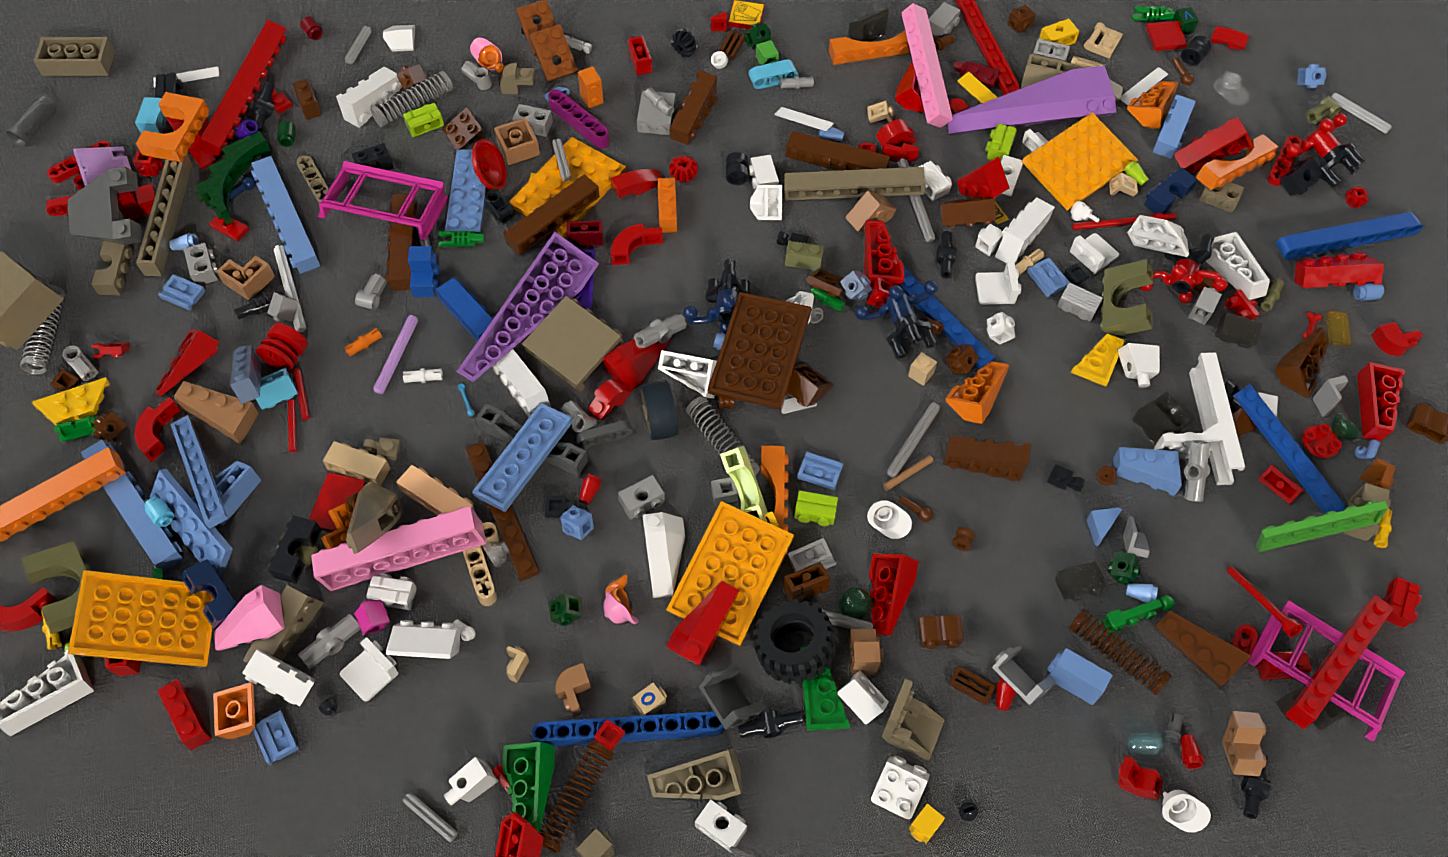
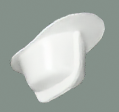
M888 500L873 503L867 514L869 523L891 539L902 538L911 529L912 521L910 516L903 509Z
M1173 790L1169 793L1163 792L1162 815L1165 820L1186 832H1197L1208 825L1211 813L1204 803L1183 790Z

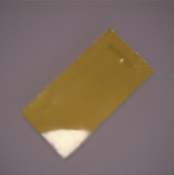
M1329 311L1326 316L1330 345L1349 347L1351 338L1347 313Z

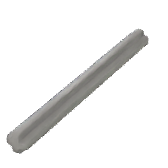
M906 159L898 161L899 168H909ZM909 195L926 242L931 243L935 240V235L920 195Z

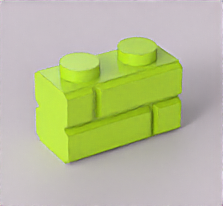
M435 103L426 104L421 108L410 110L403 114L405 124L412 137L444 126L441 113Z
M999 123L996 129H992L989 137L992 141H988L985 149L988 152L987 159L993 160L999 156L1000 161H1002L1004 155L1009 156L1017 131L1016 128L1007 127Z
M799 490L794 518L803 523L813 521L818 522L821 526L833 525L838 497Z

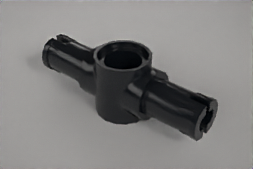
M268 82L264 83L262 93L256 98L252 108L255 116L254 122H256L260 132L263 130L265 120L270 118L274 109V103H272L271 98L275 86Z
M950 231L942 233V241L940 246H938L936 261L941 265V277L945 279L950 278L952 275V265L956 261L957 248L952 244V232Z
M768 711L760 714L755 722L739 725L738 729L741 738L758 734L764 736V738H773L781 735L782 731L787 727L803 724L801 711L784 715L778 714L777 711Z
M1265 755L1266 766L1262 769L1260 776L1245 775L1242 780L1241 790L1245 792L1244 796L1246 797L1243 815L1250 819L1258 817L1260 802L1268 796L1271 781L1267 779L1266 774L1267 755Z

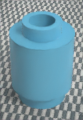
M153 497L144 505L146 514L157 527H165L172 522L174 513L164 500Z

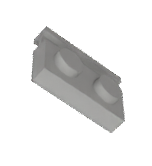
M824 538L787 554L794 572L820 562L825 569L836 565Z

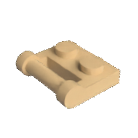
M1099 22L1094 27V32L1090 39L1085 42L1084 48L1110 59L1123 34L1107 28L1103 23ZM1099 34L1104 35L1099 45L1094 43Z
M1073 56L1071 61L1072 64L1083 68L1105 66V64L1078 56Z

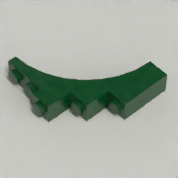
M260 131L221 148L224 153L222 156L223 160L208 166L211 174H208L210 178L195 185L198 191L195 195L199 202H204L207 208L211 206L219 220L223 219L226 225L233 222L228 204L234 184L252 165L251 163L256 156L261 155L265 157L271 154V150Z

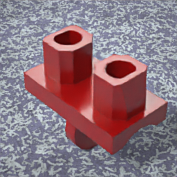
M1241 289L1237 290L1224 303L1227 309H1233L1236 312L1235 320L1238 323H1244L1245 326H1250L1252 321L1259 316L1258 311L1255 309L1258 304L1257 301H1249Z

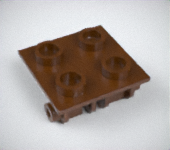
M468 107L442 129L456 150H461L473 138L476 140L483 139V128Z

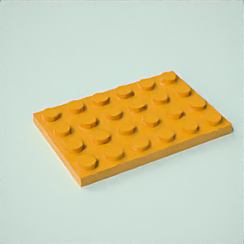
M1092 112L1024 157L1021 162L1068 211L1076 201L1086 199L1119 173H1123L1128 164L1132 161L1137 162L1138 159Z
M571 137L563 145L571 173V180L566 182L562 180L556 155L554 154L509 203L514 210L528 216L537 207L546 203L549 198L554 197L563 188L568 187L577 178L585 174L599 186L600 197L567 222L581 221L611 188V178L625 173L626 166ZM567 222L553 232L565 238L567 236Z
M721 501L666 610L684 619L720 581L733 586L740 591L718 636L741 647L787 553L794 534Z
M83 570L68 654L206 667L208 664L212 626L204 615L203 610L205 605L213 601L214 598L206 591H200L192 595L185 583L180 581Z

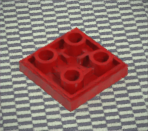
M1178 21L1147 24L1146 30L1154 51L1184 49L1187 46Z

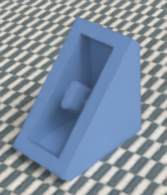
M1121 508L1091 511L1086 520L1094 545L1099 546L1122 511Z

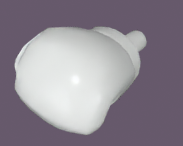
M1076 201L1070 209L1071 218L1075 221L1083 219L1086 221L1090 218L1098 223L1100 220L1092 215L1093 210L1082 201Z

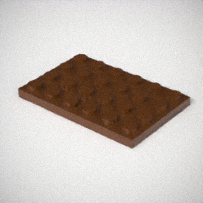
M739 292L707 390L708 394L782 410L812 308L810 306Z

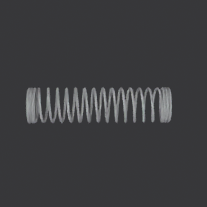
M440 71L438 75L435 74L433 77H429V80L425 79L424 82H420V85L416 84L410 90L402 91L401 95L393 96L392 100L383 101V105L379 103L378 107L374 106L371 108L373 118L380 127L388 125L385 115L380 110L379 105H381L388 119L393 122L390 113L384 106V103H386L393 117L396 120L398 119L395 111L389 104V100L393 103L398 115L402 117V113L393 98L397 99L404 114L407 113L403 104L398 99V95L402 97L405 107L410 111L411 108L403 97V93L406 94L414 110H416V106L413 100L418 107H421L419 100L425 105V101L416 86L420 87L427 102H430L428 95L434 100L433 93L426 85V81L429 82L437 98H439L438 92L443 95V90L446 93L453 90V84L449 76L444 71ZM435 76L438 77L439 82H440V85H439V83L435 80ZM431 78L434 80V83H435L436 88H435L434 85L430 82V79H431ZM421 83L425 85L427 93L421 87ZM412 88L415 89L416 94H417L419 100L417 99V97L415 96V94L412 92ZM407 91H410V92H411V95H412V97H413V100H412L411 97L408 95Z
M47 284L51 289L58 291L56 293L61 295L62 298L65 297V291L62 288ZM63 302L57 306L60 307L59 310L55 308L56 310L52 312L55 315L48 316L54 320L45 319L44 321L53 325L42 323L38 327L41 330L35 331L39 335L32 334L26 341L27 343L22 355L23 358L20 363V367L24 371L32 374H43L47 371V360L50 359L48 355L51 354L52 340L55 338L56 325H58L57 320H59L58 315L61 313L60 310L62 309L61 305ZM39 332H45V333H48V334H50V335L41 334V333H39ZM31 337H34V338H36V339H38V340H33V341H32L30 338H31ZM31 347L39 351H30L28 348ZM30 352L37 356H28L26 353ZM39 356H47L48 358H47V359H44V358L39 357ZM24 363L39 367L43 366L44 369H32L24 365Z
M698 397L687 406V414L694 420L697 427L701 428V432L704 433L705 437H708V441L711 442V445L714 446L719 455L720 451L725 453L729 447L737 442L739 444L734 449L743 446L740 445V441H736L737 437L733 436V432H729L730 428L726 427V423H722L723 419L719 418V414H716L715 409H712V405H709L706 397ZM707 407H711V409L704 413L701 417L696 418L697 415L703 412ZM711 411H714L713 415L708 417L705 421L700 422V420L703 417L708 415ZM713 416H718L717 419L711 422L708 426L703 427V425L707 421H709ZM721 420L720 424L715 426L712 430L707 431V429L716 421ZM720 425H725L723 429L718 431L716 434L710 436L712 431L717 429ZM728 429L727 433L719 439L713 440L723 430ZM729 433L732 434V435H731L727 440H725L723 443L717 445V443H718L722 438H724L727 434H729ZM732 438H735V440L730 445H728L724 449H721V447L726 442H728ZM748 455L749 461H753L751 466L754 468V475H756L760 467L757 463H754V459H750L751 455Z

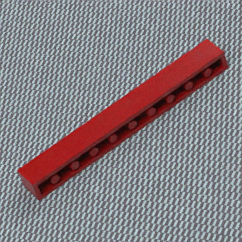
M269 19L266 21L203 132L199 142L200 149L219 157L222 152L221 148L229 144L227 142L228 139L232 140L235 134V127L241 124L242 114L246 115L248 111V103H252L256 94L254 92L256 90L259 91L262 85V78L265 79L267 77L268 67H272L274 64V56H278L281 51L280 45H284L288 36L285 35L287 28Z

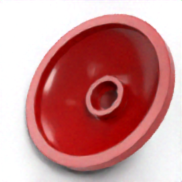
M487 139L477 141L473 146L471 154L473 170L479 181L486 188L497 191L501 190L507 181V170L502 154L491 141Z

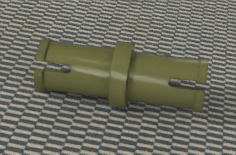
M1281 279L1273 280L1270 289L1267 290L1266 296L1261 303L1263 310H1272L1275 301L1280 298V292L1284 287V282Z

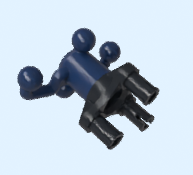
M729 259L724 261V271L722 272L720 282L717 278H710L708 280L705 298L708 302H716V308L709 309L707 316L697 317L698 312L694 306L690 305L684 308L683 315L689 324H707L713 320H719L721 322L720 331L726 334L739 292L751 294L749 280L742 279L738 283L735 271L736 261L734 259H731V264H729Z
M928 280L924 285L925 292L918 296L913 294L907 295L903 292L901 286L894 285L889 290L886 304L882 305L879 311L869 312L866 306L861 305L856 308L855 316L860 320H870L883 317L889 312L895 327L886 340L889 346L892 347L896 359H902L907 356L901 342L909 337L911 344L916 343L915 338L917 343L923 338L926 348H932L936 346L937 341L931 331L933 329L931 323L919 320L912 304L916 305L935 294L939 288L938 283L934 280Z

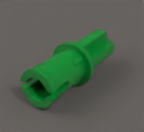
M812 288L810 292L823 305H828L838 312L842 311L845 306L844 302L827 294L823 289Z

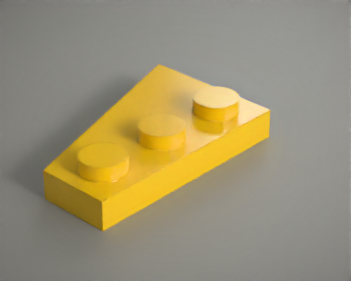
M1106 334L1089 354H1086L1082 361L1071 370V373L1106 387L1119 357L1118 350L1123 347L1125 340Z

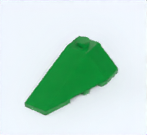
M544 742L504 745L503 772L504 775H507L510 784L507 790L513 801L512 812L518 813L540 832L554 771L555 746Z

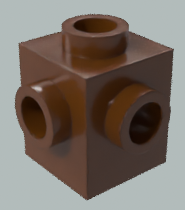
M1023 5L1010 13L1008 25L1017 33H1020L1033 26L1036 14L1027 5Z
M957 345L950 351L945 360L953 373L967 374L979 358L971 345Z
M109 411L104 416L102 414L93 421L94 425L91 428L94 430L93 435L97 439L110 442L111 440H117L122 435L121 431L127 425L114 412Z

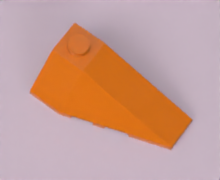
M1159 82L1150 88V92H1143L1139 99H1132L1127 106V110L1142 126L1151 129L1161 128L1176 92L1178 82Z
M989 362L977 371V375L972 378H966L965 383L961 386L956 385L946 397V402L963 420L983 424L991 411L1009 369V364Z

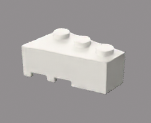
M661 350L659 370L699 392L702 396L714 399L715 395L708 394L707 390L717 363L716 360Z
M260 649L255 651L242 672L246 675L245 679L253 684L258 682L264 685V689L275 695L278 693L287 702L294 705L297 704L298 706L302 704L315 682V678Z

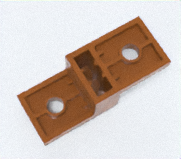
M547 0L516 8V13L533 57L537 56L546 81L550 82L577 73L578 69L561 24L556 25ZM533 17H539L542 22L535 24L532 20ZM558 57L561 60V64L555 65L552 59Z

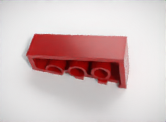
M1236 117L1227 121L1223 126L1213 129L1204 137L1196 139L1187 147L1179 149L1174 156L1181 168H1184L1190 174L1199 172L1204 164L1214 159L1224 161V157L1231 154L1236 156L1241 153L1240 150L1245 148L1250 150L1254 148V145L1240 119Z
M1369 362L1357 373L1362 435L1364 438L1382 441L1394 431L1398 412L1396 408L1400 402L1399 392L1403 386L1401 381L1405 375L1404 369Z

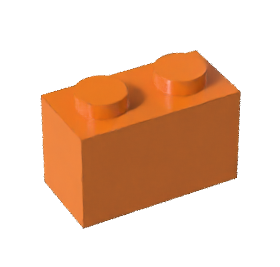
M594 67L579 71L580 96L587 107L592 108L604 103L602 81Z

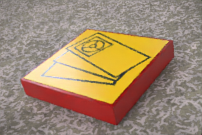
M734 0L728 26L752 29L751 25L759 22L761 24L765 4Z

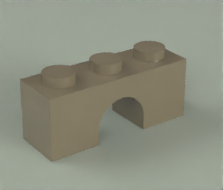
M103 241L100 256L109 267L103 270H95L91 285L98 295H121L133 252L128 244L123 245Z

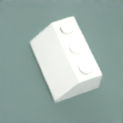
M401 620L400 623L392 628L386 655L450 659L459 653L461 627H455L454 623H442V626L434 625V622L429 621L421 622L420 625L413 624L411 620Z

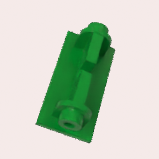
M87 416L86 418L75 420L73 423L71 421L62 424L57 423V426H54L55 433H59V441L65 442L93 435L94 430L91 427L94 425L93 421L98 416Z

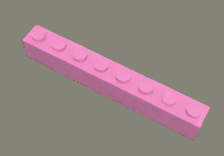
M912 3L901 14L927 123L941 128L952 121L953 117L927 11L925 8Z

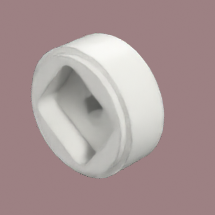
M717 51L712 55L711 63L715 68L721 69L727 65L728 58L724 52Z

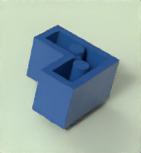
M409 246L408 264L411 270L410 289L413 297H435L436 288L439 287L437 275H440V265L437 264L436 253H433L431 246Z

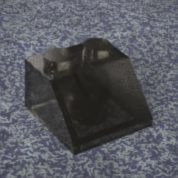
M889 10L875 11L852 21L849 24L848 35L853 40L871 42L884 36Z

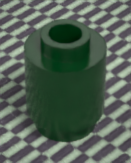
M282 121L278 124L277 140L281 146L290 147L295 142L296 126L292 122Z

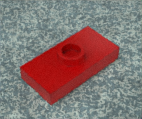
M217 216L209 223L211 228L237 242L249 231L247 225L233 218V222L226 225L223 219L219 220Z

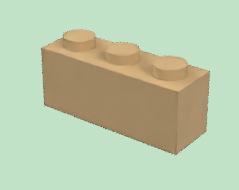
M334 441L323 459L327 470L344 476L366 480L367 483L373 482L379 486L382 485L390 470L385 457L369 454V452L361 448L359 450L352 448L344 442L338 443Z

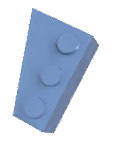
M1176 94L1153 149L1154 153L1172 159L1174 153L1178 152L1182 145L1179 142H1183L1186 135L1184 129L1187 130L1191 122L1189 117L1195 105V100Z
M239 461L234 462L216 476L218 479L215 480L228 519L261 482V479L251 466ZM193 496L191 499L199 507L196 496ZM228 519L220 523V525L223 526L228 521Z

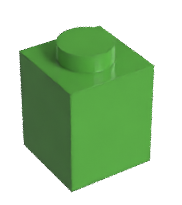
M771 40L756 44V58L760 65L778 62L779 53Z

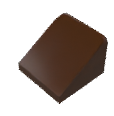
M62 368L52 380L50 386L63 392L72 389L80 378Z

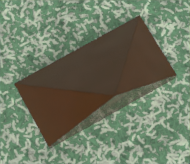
M1243 408L1232 414L1237 437L1254 431L1257 428Z

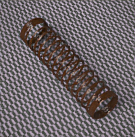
M1083 609L1069 626L1070 631L1072 630L1073 633H1076L1083 627L1079 634V637H1082L1090 629L1085 637V642L1096 633L1090 646H1093L1101 638L1096 646V650H1098L1107 642L1101 654L1107 652L1114 644L1107 655V659L1120 648L1112 663H1115L1126 652L1118 667H1121L1132 656L1124 668V672L1138 660L1129 676H1132L1144 664L1135 681L1150 668L1141 685L1156 672L1147 689L1158 680L1151 690V693L1157 695L1172 675L1167 670H1164L1156 678L1161 670V666H1158L1150 674L1155 666V661L1144 670L1149 662V657L1138 666L1144 653H1141L1132 662L1138 652V648L1126 658L1133 646L1132 644L1120 654L1127 640H1124L1114 650L1121 639V636H1118L1109 645L1116 633L1115 631L1101 644L1110 627L1106 628L1096 639L1104 626V623H1102L1090 635L1099 619H1096L1085 630L1093 614L1078 628L1089 613V611Z
M594 740L590 741L589 748L585 749L587 754L582 755L584 761H578L580 767H575L576 773L571 774L573 780H567L569 786H564L566 792L560 793L562 799H556L559 805L553 806L555 812H549L551 818L545 819L548 825H542L544 831L539 832L554 838L562 844H565V842L552 835L544 827L551 828L565 837H568V835L555 828L548 820L554 821L572 831V828L558 821L552 814L559 815L572 824H576V822L562 815L555 807L564 809L579 818L578 814L565 808L559 801L566 802L577 810L583 811L581 807L568 801L562 794L571 796L584 805H587L584 800L572 795L566 788L573 789L582 796L590 798L588 794L575 788L569 781L578 783L586 790L594 792L591 787L577 781L573 775L580 776L597 786L595 781L581 775L577 769L584 770L596 779H601L596 773L585 769L580 762L588 764L600 773L605 772L600 767L588 762L584 756L592 758L604 767H608L604 761L591 756L587 750L593 751L608 761H611L614 756L613 751ZM541 834L544 837L543 847L554 853L561 851L562 847L557 842Z

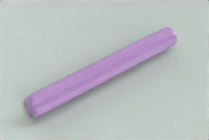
M409 315L374 385V392L384 393L418 322L416 316Z

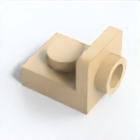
M887 101L867 107L870 123L886 118L888 122L893 121L894 110L892 106L889 107Z
M1119 173L1109 182L1110 195L1114 196L1119 191H1122L1134 197L1138 193L1137 180L1123 173Z
M508 646L506 651L514 660L512 659L508 663L507 675L510 680L517 683L529 659L524 649L515 646V648Z

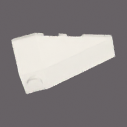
M664 512L643 515V525L653 598L673 596L685 542L683 518Z

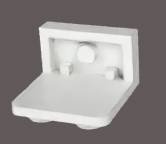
M1093 233L1086 239L1079 235L1074 239L1070 252L1094 274L1119 257V253L1096 233Z
M1007 262L1004 272L976 274L975 280L980 304H1015L1018 294H1021V284L1018 283L1019 271L1015 268V262Z
M366 637L360 642L364 651L340 672L343 680L365 702L369 701L399 674L394 667L397 664L390 655L385 657L381 653L383 648L375 640L371 642Z
M889 755L871 801L905 819H911L930 774L926 773V769L921 766L914 765L913 767L907 764L906 760L900 756L895 755L893 757Z

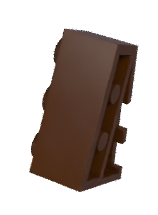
M973 197V199L968 200L959 199L941 202L943 226L947 225V228L957 227V224L972 226L975 225V222L991 224L993 220H996L995 198Z

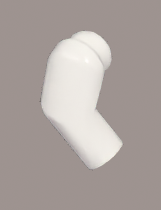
M458 619L453 622L455 627H461L460 634L464 641H469L475 637L476 632L474 628L465 625Z

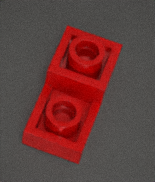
M1216 27L1211 37V43L1228 44V49L1244 50L1249 40V35L1224 27Z
M885 143L882 154L890 156L889 161L898 162L900 159H906L908 162L917 161L920 147L903 143L902 147Z

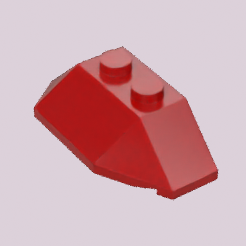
M513 812L501 821L495 857H540L544 837L523 817Z

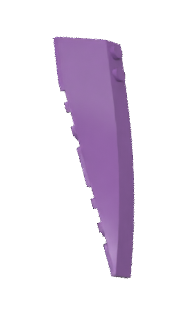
M1105 66L1072 69L952 115L953 120L947 123L948 134L996 129L999 123L1007 127L1078 120L1083 119L1092 112L1097 117L1110 116L1116 113L1115 95Z
M554 232L457 372L471 382H474L531 334L565 296L572 299L577 295L599 263Z

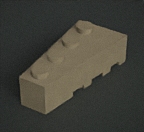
M287 585L280 596L284 629L268 639L254 640L243 661L249 663L257 649L282 661L324 602L304 591Z

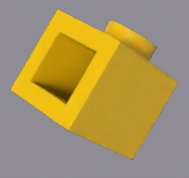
M926 804L909 827L911 835L917 841H923L927 844L945 817L929 804Z

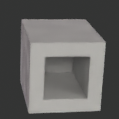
M274 292L267 313L274 316L273 320L284 323L285 320L292 322L299 301Z

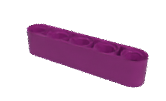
M555 89L549 92L550 109L596 147L606 148L609 146V131L606 126L562 91Z

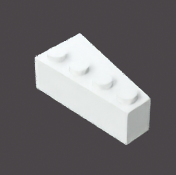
M383 67L371 74L368 80L358 82L359 85L355 88H348L346 90L347 93L337 95L336 97L344 120L359 128L366 123L372 116V107H378L379 103L383 105V101L387 102L388 99L402 88L396 76L397 73Z
M1037 197L1032 203L1028 202L1024 211L1021 210L1017 219L1014 218L1009 227L1006 226L1001 234L1003 238L995 257L1005 263L1015 262L1016 264L1018 257L1024 254L1027 246L1031 245L1036 235L1047 224L1055 207Z
M1233 232L1214 237L1212 255L1206 262L1237 290L1241 289L1249 300L1266 296L1270 280L1238 233Z
M513 349L492 366L495 374L500 375L502 383L505 386L507 385L511 395L518 401L528 418L540 403L551 407L544 387Z
M68 650L65 651V656L60 660L51 662L47 665L48 669L42 674L29 679L28 684L20 691L15 690L0 702V729L9 736H12L94 692L84 663L78 655L68 654Z

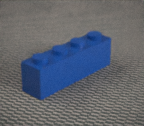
M453 277L436 288L438 298L478 341L494 317H490L487 309L477 303L476 297L472 293L469 294L465 285Z

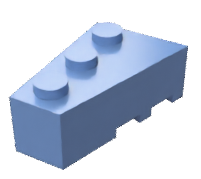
M1119 447L1113 457L1114 469L1119 477L1136 483L1142 482L1150 485V488L1155 490L1158 488L1167 491L1172 496H1175L1182 486L1178 451Z

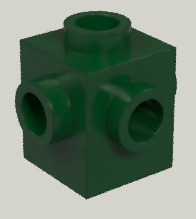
M759 22L751 25L752 29L744 31L748 47L771 40V31L767 24L761 25Z
M1115 552L1113 562H1110L1109 573L1118 584L1128 585L1129 583H1136V578L1140 577L1141 573L1140 560L1136 554Z
M565 593L558 595L556 599L549 602L551 622L559 623L561 626H568L573 621L583 617L582 602L579 596Z

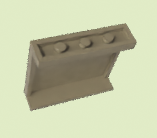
M565 296L522 345L525 351L577 391L581 392L585 388L583 382L603 361V357L608 355L618 343L623 345L624 342L622 334L614 328L612 330L608 327L605 320L602 318L597 319L590 309L582 308L576 299L573 298L571 300Z

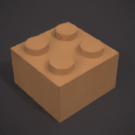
M526 117L494 128L496 142L507 165L540 155L538 141Z

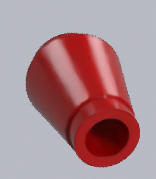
M587 474L586 478H583L579 496L581 503L590 504L601 487V479L599 477Z
M1000 678V681L997 682L996 708L1002 711H1009L1016 691L1003 678Z
M1190 734L1182 736V763L1185 764L1187 769L1202 767L1204 757L1194 736Z

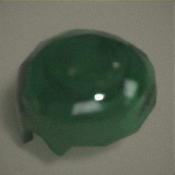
M1338 413L1332 421L1331 427L1333 432L1344 440H1354L1362 433L1355 424L1344 419V415Z
M859 587L848 589L842 595L839 602L840 611L843 615L860 620L865 617L872 606L870 595Z

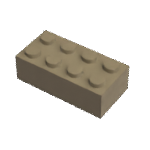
M41 37L34 63L42 76H108L115 50L108 37Z

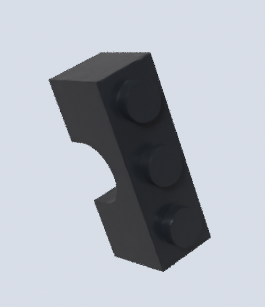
M293 515L291 521L287 523L285 534L282 540L278 542L277 551L268 564V571L274 578L295 584L298 583L305 565L299 557L294 556V552L301 546L314 547L322 530L316 521Z

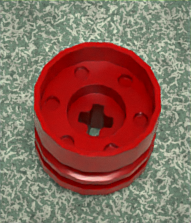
M275 323L267 332V338L263 339L261 345L257 347L256 353L269 366L277 370L286 368L290 372L294 368V364L298 362L297 357L302 356L308 347V342L295 329L282 323Z

